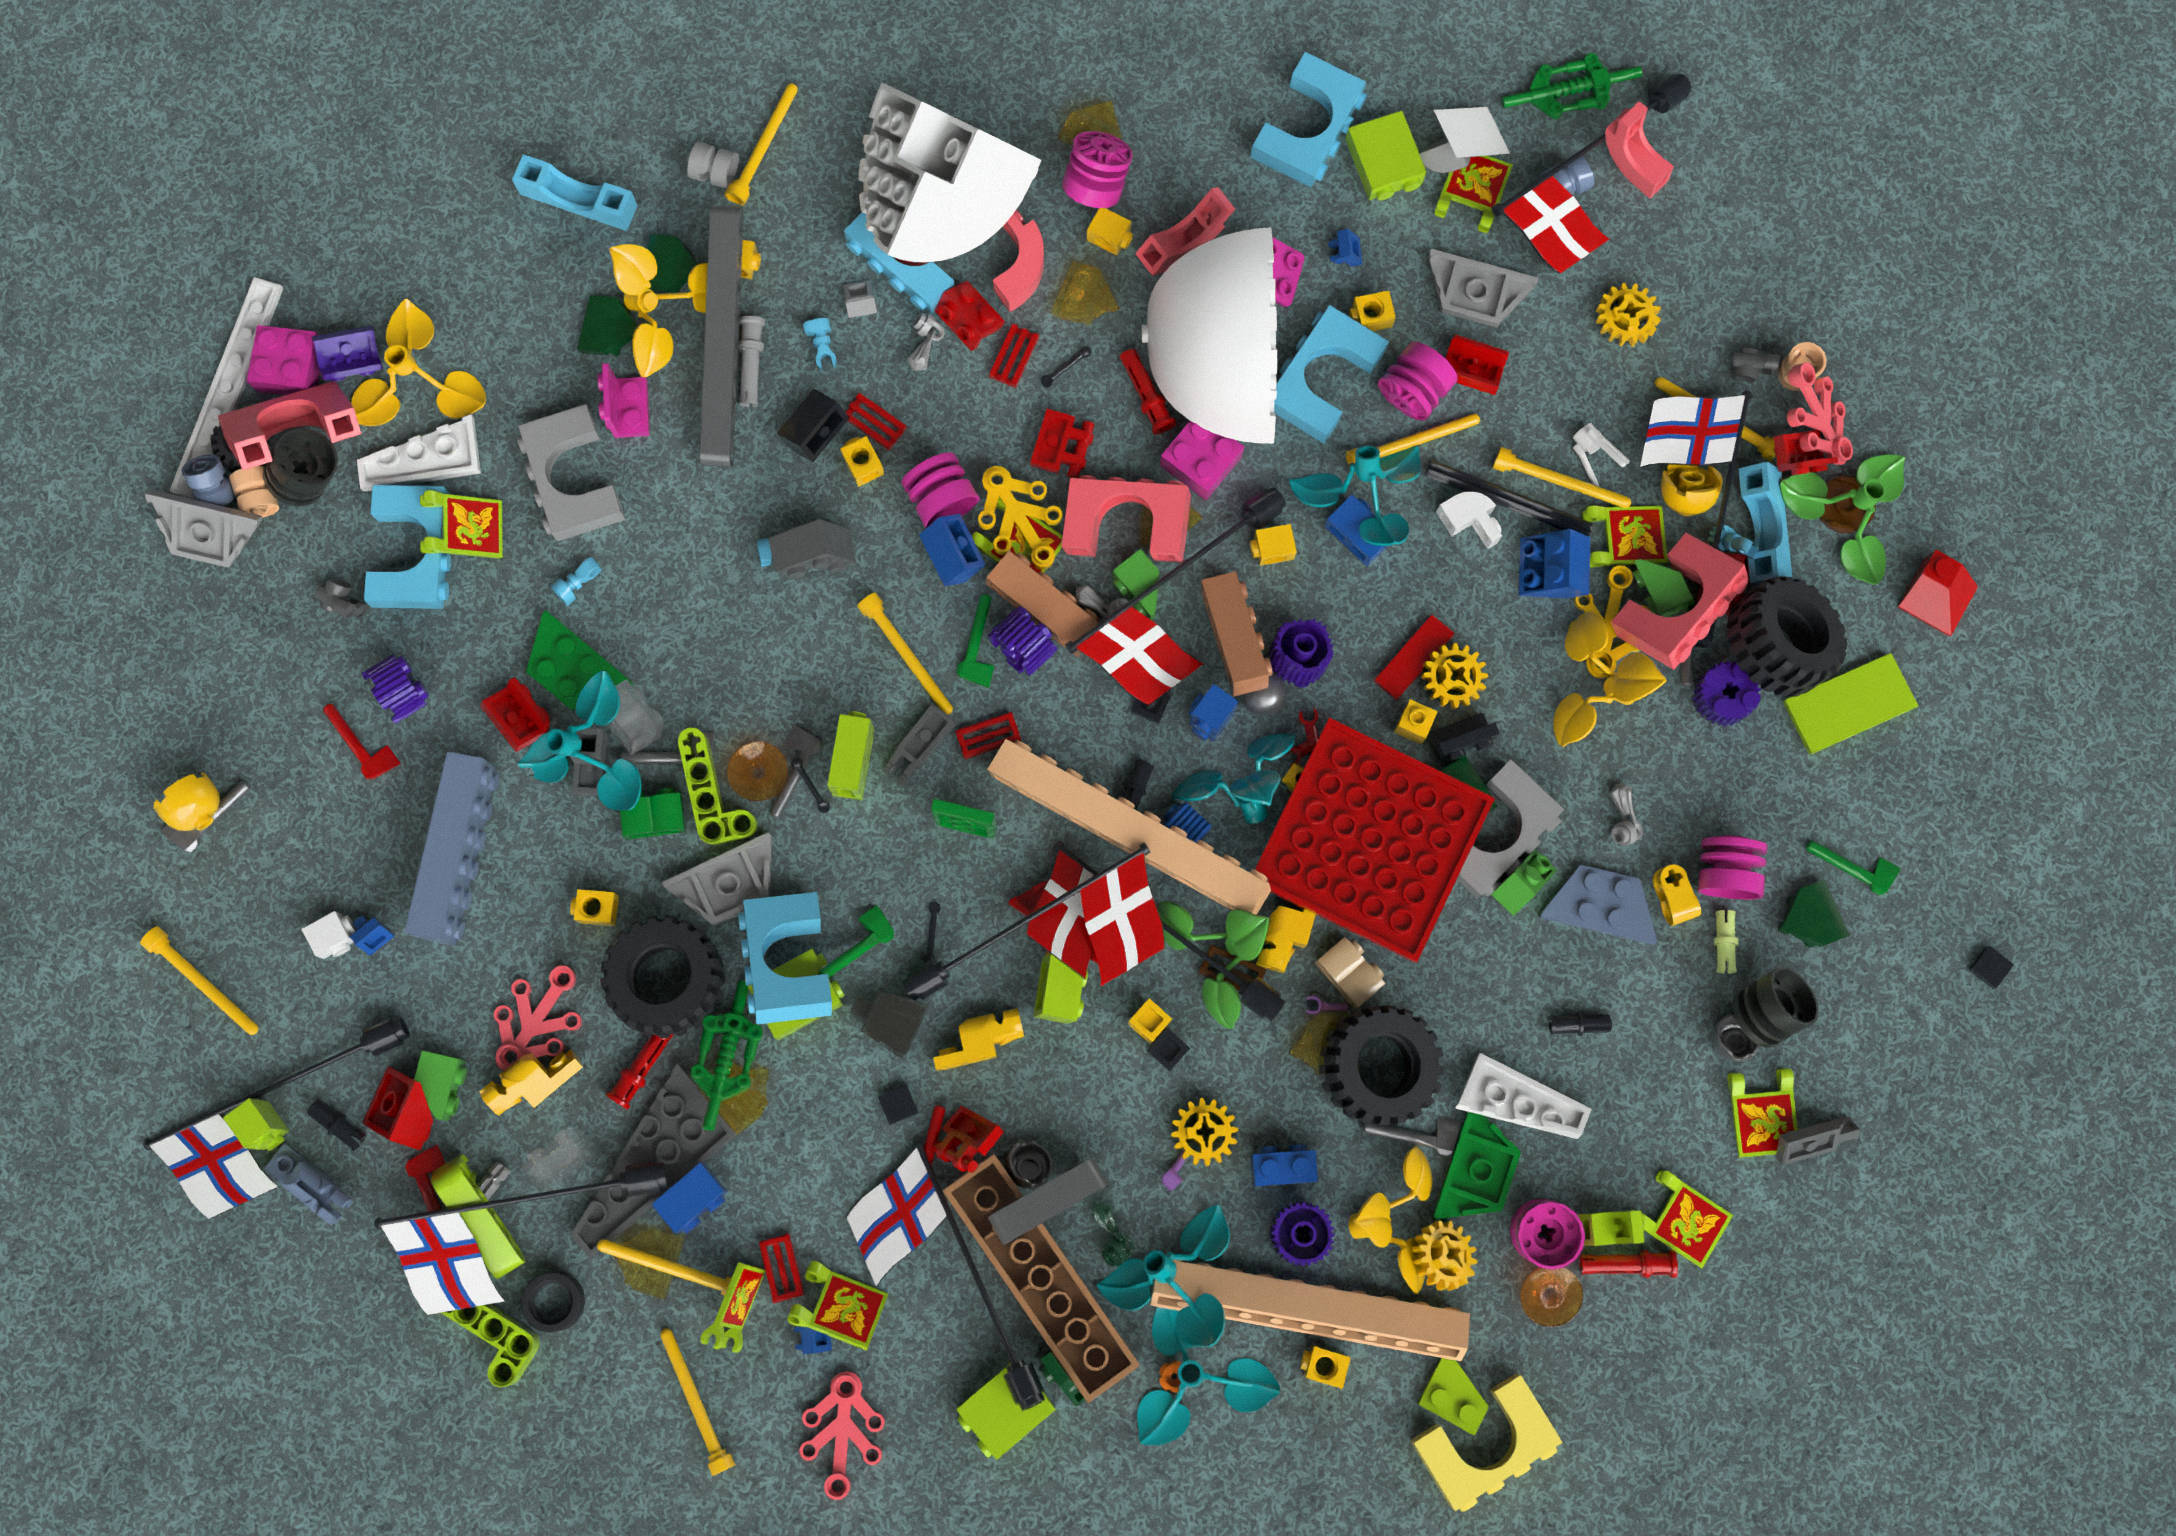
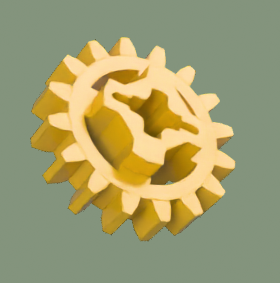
M1622 283L1619 291L1613 286L1608 292L1609 295L1604 294L1600 300L1602 304H1599L1596 312L1601 315L1597 317L1596 323L1604 325L1600 333L1608 332L1610 334L1609 342L1617 338L1619 339V346L1622 347L1625 341H1629L1630 346L1634 347L1638 340L1643 344L1648 339V335L1652 336L1657 330L1655 326L1661 321V318L1656 316L1660 312L1661 307L1653 306L1657 298L1656 296L1648 298L1646 296L1648 293L1647 288L1640 292L1636 283H1634L1631 289L1627 288L1626 283ZM1618 301V307L1610 310L1611 305ZM1643 320H1646L1645 326L1641 329H1638V326L1640 325L1639 322H1643Z
M1453 643L1450 651L1446 645H1443L1439 648V653L1434 651L1429 655L1432 661H1426L1423 664V667L1429 670L1421 675L1422 679L1429 682L1423 689H1431L1433 694L1430 699L1434 700L1439 697L1441 699V707H1444L1448 702H1450L1452 709L1458 708L1459 702L1463 707H1467L1470 705V699L1476 701L1480 698L1477 691L1486 689V686L1481 683V680L1488 677V674L1481 673V668L1486 663H1478L1476 659L1479 653L1476 652L1470 655L1468 653V645L1459 650L1458 644ZM1456 657L1462 659V661L1453 662L1450 658H1447ZM1470 669L1472 670L1473 681L1470 679ZM1436 671L1439 673V684L1436 679ZM1454 671L1459 674L1456 681H1452L1450 678ZM1448 690H1457L1463 695H1451L1446 692Z
M1204 1098L1199 1099L1197 1107L1191 1101L1188 1102L1187 1107L1189 1111L1186 1112L1179 1109L1177 1113L1181 1120L1172 1121V1125L1178 1127V1131L1170 1135L1179 1140L1174 1149L1183 1148L1184 1153L1181 1158L1185 1159L1189 1155L1192 1156V1165H1197L1200 1159H1203L1205 1167L1210 1166L1211 1158H1214L1217 1163L1222 1162L1221 1153L1228 1156L1232 1153L1227 1147L1228 1144H1237V1140L1232 1138L1231 1134L1239 1131L1238 1127L1230 1126V1122L1235 1119V1116L1226 1117L1224 1113L1227 1110V1106L1224 1105L1217 1109L1216 1100L1214 1099L1209 1106L1205 1105ZM1209 1112L1216 1115L1223 1125L1215 1124L1210 1119ZM1197 1113V1122L1194 1126L1184 1128L1188 1118ZM1203 1118L1206 1128L1212 1129L1213 1134L1207 1137L1206 1147L1203 1137L1196 1133L1202 1127ZM1217 1137H1224L1222 1145L1212 1152L1214 1140ZM1186 1140H1193L1197 1143L1200 1153L1189 1147Z
M1438 1221L1421 1229L1423 1234L1417 1235L1414 1238L1419 1243V1246L1412 1248V1251L1418 1254V1259H1415L1413 1264L1420 1265L1422 1268L1418 1273L1419 1277L1427 1275L1426 1284L1428 1286L1436 1284L1438 1291L1444 1289L1451 1291L1458 1289L1459 1286L1468 1284L1467 1277L1474 1276L1475 1274L1470 1266L1477 1264V1260L1471 1257V1253L1476 1251V1247H1469L1468 1245L1471 1236L1463 1237L1461 1235L1463 1227L1453 1228L1452 1221L1445 1223Z

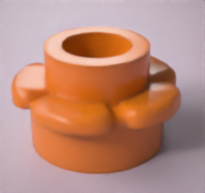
M1175 1360L1170 1364L1165 1363L1161 1367L1159 1382L1165 1390L1169 1389L1173 1393L1178 1392L1181 1384L1178 1378V1369L1182 1362ZM1173 1373L1177 1374V1379L1175 1380L1171 1378Z

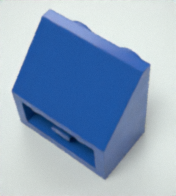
M1572 529L1520 538L1519 596L1572 598L1589 595L1590 537Z

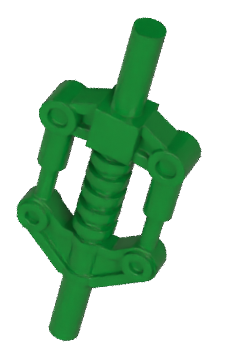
M1589 53L1584 59L1567 62L1563 66L1551 68L1549 65L1540 66L1529 91L1501 97L1503 108L1531 102L1532 105L1552 119H1558L1562 116L1563 112L1576 109L1578 111L1590 108L1602 110L1607 107L1610 100L1609 90L1611 84L1642 77L1641 66L1608 73V69L1599 62L1598 56L1594 53ZM1585 70L1587 74L1582 76V78H1575L1574 81L1569 79L1567 82L1560 81L1559 84L1555 82L1551 86L1549 84L1553 74L1562 72L1568 74ZM1591 89L1593 97L1577 100L1576 103L1564 106L1555 100L1560 98V96L1574 95L1575 92L1577 94L1582 93L1583 90L1588 92Z
M738 981L730 1013L719 1016L708 1015L703 1019V1032L698 1048L700 1053L697 1064L690 1070V1076L707 1098H709L702 1128L705 1130L714 1131L721 1101L740 1094L751 1086V1079L748 1075L751 1062L755 1060L763 1030L759 1025L751 1023L745 1016H742L749 990L748 986H746V981ZM714 1034H722L721 1041L723 1043H720L719 1046L721 1051H718V1059H716V1067H714L713 1071L715 1075H713L704 1067L707 1052L710 1051ZM740 1038L745 1039L747 1043L743 1056L745 1061L742 1074L733 1078H727L731 1074L730 1069L733 1065L731 1061L734 1060L735 1054L733 1053L737 1049L735 1045L738 1044Z

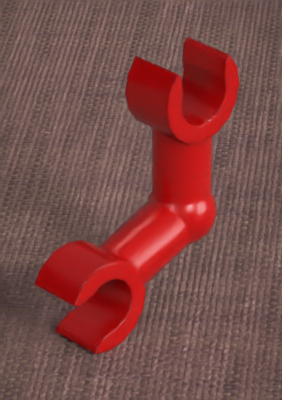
M1313 708L1314 719L1312 721L1304 720L1300 710L1298 720L1305 728L1307 740L1296 748L1292 747L1287 752L1295 753L1297 756V760L1291 763L1289 768L1294 763L1298 765L1302 757L1313 751L1319 739L1316 727L1318 712L1315 708Z

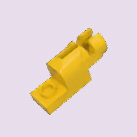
M1279 906L1269 917L1268 930L1264 942L1265 944H1270L1274 949H1261L1256 965L1284 973L1295 951L1293 945L1301 948L1307 946L1316 914L1304 908L1301 912Z
M1018 1008L1003 1011L1004 1019L1001 1025L998 1024L993 1013L965 1020L958 1026L963 1051L958 1052L957 1047L939 1050L940 1056L933 1057L936 1071L997 1058L994 1044L1003 1046L1013 1040L1024 1037Z
M572 1049L566 1054L560 1053L550 1062V1067L547 1069L532 1053L522 1056L504 1072L499 1074L502 1085L491 1081L479 1091L481 1093L480 1096L498 1116L520 1103L522 1096L534 1108L583 1066L579 1057Z

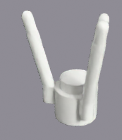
M1592 423L1584 426L1573 437L1577 443L1573 449L1579 455L1589 480L1593 485L1599 486V483L1586 457V451L1589 454H1593L1602 448L1621 467L1630 462Z

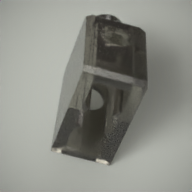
M879 991L874 1003L858 996L850 1013L865 1019L861 1029L865 1035L904 1060L929 1006L923 1002Z

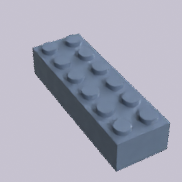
M447 752L404 931V933L420 940L456 946L457 939L461 940L464 935L465 922L462 921L464 909L468 910L472 901V892L469 891L471 879H476L479 870V863L475 861L478 850H482L485 845L486 833L482 831L485 820L489 821L492 815L493 805L489 802L491 793L496 791L499 785L497 769L484 758Z

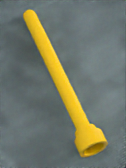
M790 83L787 85L739 179L729 183L724 193V196L729 201L741 206L746 204L750 196V187L748 185L798 91L795 84Z
M1658 377L1655 380V386L1672 397L1697 398L1664 377ZM1743 426L1741 438L1758 448L1757 451L1762 453L1761 457L1771 462L1775 457L1774 438L1769 436L1764 438L1748 427Z
M1471 414L1376 448L1380 451V458L1475 426L1480 422V417L1478 414ZM1358 447L1346 451V460L1349 467L1350 463H1355V452Z
M1502 446L1499 448L1492 468L1501 472L1513 469L1623 508H1628L1631 505V499L1627 496L1518 459L1512 453V450Z
M876 592L865 597L857 605L858 609L864 616L875 620L936 705L947 715L951 714L953 707L884 614L881 598Z
M159 926L152 928L143 936L140 944L149 953L161 954L249 1035H254L258 1032V1025L169 945L168 934Z
M601 1239L597 1243V1249L601 1252L719 1290L721 1295L724 1296L732 1279L728 1276L724 1279L606 1239Z
M665 1328L660 1333L661 1340L710 1456L708 1460L710 1463L707 1464L712 1476L717 1475L735 1466V1462L731 1453L727 1454L726 1449L722 1450L673 1332Z

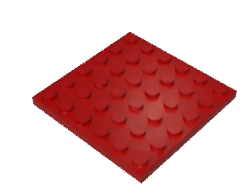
M1329 718L1255 870L1268 878L1266 882L1270 885L1271 893L1416 964L1495 798Z

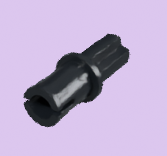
M1136 760L1129 783L1124 785L1126 790L1123 798L1132 802L1135 805L1134 809L1136 811L1142 796L1147 794L1145 788L1154 769L1153 765L1142 760Z
M1577 1012L1576 1015L1549 1016L1550 1035L1577 1033L1578 1036H1582L1583 1033H1608L1612 1029V1019L1608 1014L1582 1015L1581 1012Z
M321 1100L315 1101L307 1111L308 1116L328 1130L327 1134L329 1136H336L353 1151L360 1145L351 1136H354L360 1142H363L367 1137L365 1133H362L346 1120V1115L340 1116Z

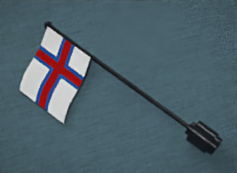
M1748 390L1743 391L1741 396L1717 399L1677 396L1654 400L1639 468L1657 464L1704 466L1730 462L1713 542V548L1717 550L1723 529L1748 402L1753 397L1752 393ZM1695 602L1694 605L1688 606L1687 612L1692 610L1698 604V602ZM1716 620L1710 626L1706 637L1702 640L1699 639L1693 647H1708L1709 641H1712Z
M398 1015L396 1017L389 1016L362 1029L363 1036H360V1044L155 1139L149 1140L147 1138L143 1142V1147L146 1150H154L169 1166L190 1201L209 1219L253 1200L280 1186L273 1182L261 1169L251 1151L242 1146L221 1114L238 1107L249 1098L256 1099L362 1049L366 1053L371 1052L374 1056H378L404 1044L405 1039L410 1038L407 1024Z
M916 1141L913 1145L914 1151L891 1176L857 1203L847 1216V1220L874 1283L878 1287L881 1280L893 1266L923 1244L946 1218L948 1219L1011 1361V1365L1007 1367L1008 1373L1003 1378L1015 1405H1019L1021 1411L1028 1410L1045 1401L1042 1394L1045 1390L1033 1363L1025 1364L1024 1360L1017 1361L923 1149L925 1143L923 1141Z
M656 1160L625 1165V1172L620 1173V1179L382 1220L381 1217H377L374 1221V1226L377 1229L384 1230L399 1255L412 1293L427 1315L505 1301V1299L492 1282L478 1243L460 1213L621 1186L622 1191H628L630 1197L660 1192V1188L668 1187L664 1162L656 1163Z

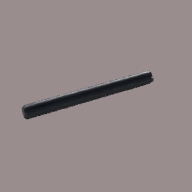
M1431 460L1426 469L1425 475L1465 492L1481 493L1490 498L1495 504L1560 530L1572 529L1588 537L1593 530L1591 522L1440 462Z

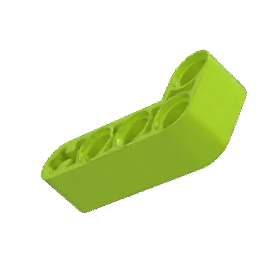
M697 728L684 729L678 737V746L700 839L711 845H719L753 836L757 831L758 821L752 813L746 810H735L727 813L724 811L707 736ZM692 735L697 739H701V742L696 744L697 753L701 756L705 754L704 758L695 757L693 748L687 745L691 741ZM705 764L708 769L706 777L696 780L693 776V769L696 765ZM710 793L714 797V804L711 808L703 810L699 805L700 797ZM741 816H748L751 821L750 828L745 832H738L735 827L736 820ZM711 823H718L721 828L720 835L715 839H709L706 835V828Z
M463 1154L436 1169L431 1177L435 1191L447 1208L488 1202L475 1182V1171L471 1172L466 1164L468 1159ZM493 1207L460 1213L478 1243L486 1267L497 1280L526 1262L519 1246Z
M492 1304L475 1306L476 1314L471 1320L464 1315V1308L441 1312L446 1317L499 1349L487 1371L489 1381L496 1387H507L515 1384L525 1372L540 1346L539 1337L533 1330ZM495 1318L499 1319L503 1325V1330L499 1336L493 1335L490 1331V1324ZM520 1335L526 1336L529 1340V1348L525 1353L520 1352L516 1346L517 1338ZM503 1363L508 1364L512 1370V1375L508 1381L503 1380L499 1375V1368Z

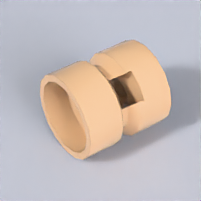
M1803 342L1797 344L1781 361L1778 367L1777 375L1781 384L1791 391H1801L1800 388L1794 387L1789 383V370L1794 365L1808 362L1815 370L1816 380L1826 367L1827 359L1825 352L1814 343Z
M256 466L246 470L239 469L233 472L229 480L234 495L238 496V510L261 515L262 518L279 511L280 507L277 499L273 497L265 486L263 480L264 466Z

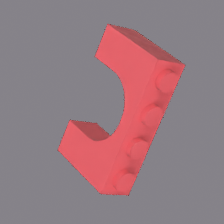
M335 381L217 415L226 443L242 470L272 462L267 440L276 433L298 426L319 427L324 430L332 443L361 434L354 407Z
M1081 475L1079 479L1070 478L1062 548L1069 555L1096 557L1099 528L1105 514L1118 504L1134 502L1147 507L1153 515L1149 551L1153 560L1183 563L1191 501L1190 490L1184 483L1174 480L1167 481L1166 484H1160L1150 479H1138L1137 482H1127L1120 477L1097 480L1094 476Z
M1688 533L1682 536L1667 555L1673 570L1681 572L1683 576L1703 588V594L1698 604L1683 615L1663 617L1629 600L1611 621L1617 637L1673 670L1680 662H1684L1689 657L1693 646L1698 640L1706 637L1713 622L1726 613L1729 603L1737 594H1741L1745 590L1749 580L1743 563Z

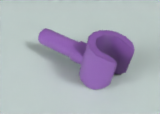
M1316 996L1306 998L1307 1001L1315 1000L1319 1003L1317 1010H1305L1310 1015H1318L1321 1011L1328 1010L1348 1011V1004L1321 1002Z
M1184 1149L1172 1167L1162 1176L1161 1181L1169 1191L1175 1189L1183 1181L1176 1172L1186 1160V1158H1181Z

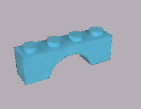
M524 154L512 179L520 195L625 231L628 230L638 206L632 191L606 182L602 185L594 186L576 181L558 171L550 163Z
M861 213L844 230L848 249L856 256L862 254L867 258V264L875 273L880 274L883 272L889 277L888 281L896 291L901 293L904 290L911 296L910 301L918 310L923 311L926 309L932 314L942 294L955 287L954 280L934 262L921 266H907L898 262L892 256L887 255L873 241L875 236L871 231L867 230L865 225L867 223L866 214Z
M1768 462L1739 468L1741 497L1747 504L1752 517L1754 546L1760 548L1753 559L1748 557L1750 583L1759 586L1773 577H1792L1785 503L1779 487L1782 481V474L1778 472V467Z

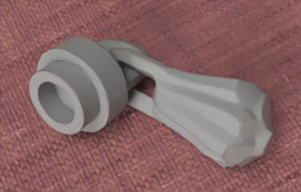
M920 312L914 319L912 327L915 328L917 334L926 337L923 343L918 345L908 357V363L914 371H925L927 369L931 342H938L944 336V328L935 321V317L930 313L924 314ZM935 328L939 330V335H935Z
M1087 585L1078 587L1075 595L1076 603L1098 612L1105 619L1129 602L1126 599L1118 598L1108 606ZM1103 608L1108 610L1107 614L1102 611Z
M1623 783L1615 784V787L1610 791V795L1623 821L1614 826L1611 835L1615 843L1627 846L1642 837L1643 830L1641 824L1636 821L1634 814L1632 787ZM1630 815L1632 821H1627L1626 816Z

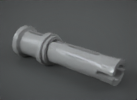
M743 316L739 319V325L742 326L741 341L738 343V349L742 352L739 405L750 407V404H752V407H758L760 353L764 350L762 327L765 326V319L757 316Z

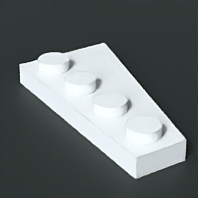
M470 414L463 417L459 422L440 426L432 433L422 437L420 435L408 439L409 442L397 447L390 446L358 459L360 489L364 492L371 491L373 485L403 486L481 474L474 417Z
M1479 1053L1476 1057L1455 1106L1456 1109L1575 1139L1582 1135L1592 1110L1482 1053Z

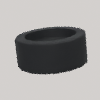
M558 1271L543 1273L532 1279L524 1289L521 1300L522 1313L529 1325L538 1331L547 1333L567 1330L574 1325L582 1315L585 1305L584 1290L578 1280L568 1273ZM550 1283H558L566 1287L572 1299L571 1308L567 1315L556 1321L545 1320L538 1314L535 1307L537 1293L543 1286Z

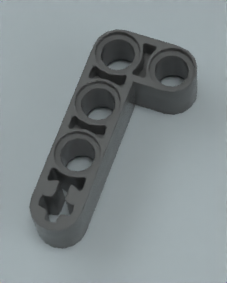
M1091 1157L987 1218L1002 1245H1005L1104 1188L1108 1183L1094 1158Z

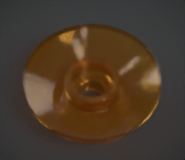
M761 741L750 742L738 748L731 756L727 767V777L732 789L740 797L749 801H765L777 795L784 787L788 777V765L784 755L775 746ZM757 768L764 770L762 778L754 777L753 773Z
M1539 1267L1532 1271L1524 1280L1520 1291V1302L1524 1312L1533 1322L1545 1327H1557L1568 1323L1578 1314L1583 1303V1289L1579 1279L1569 1269L1563 1267L1551 1270ZM1548 1288L1554 1289V1294L1551 1297L1544 1296V1292Z

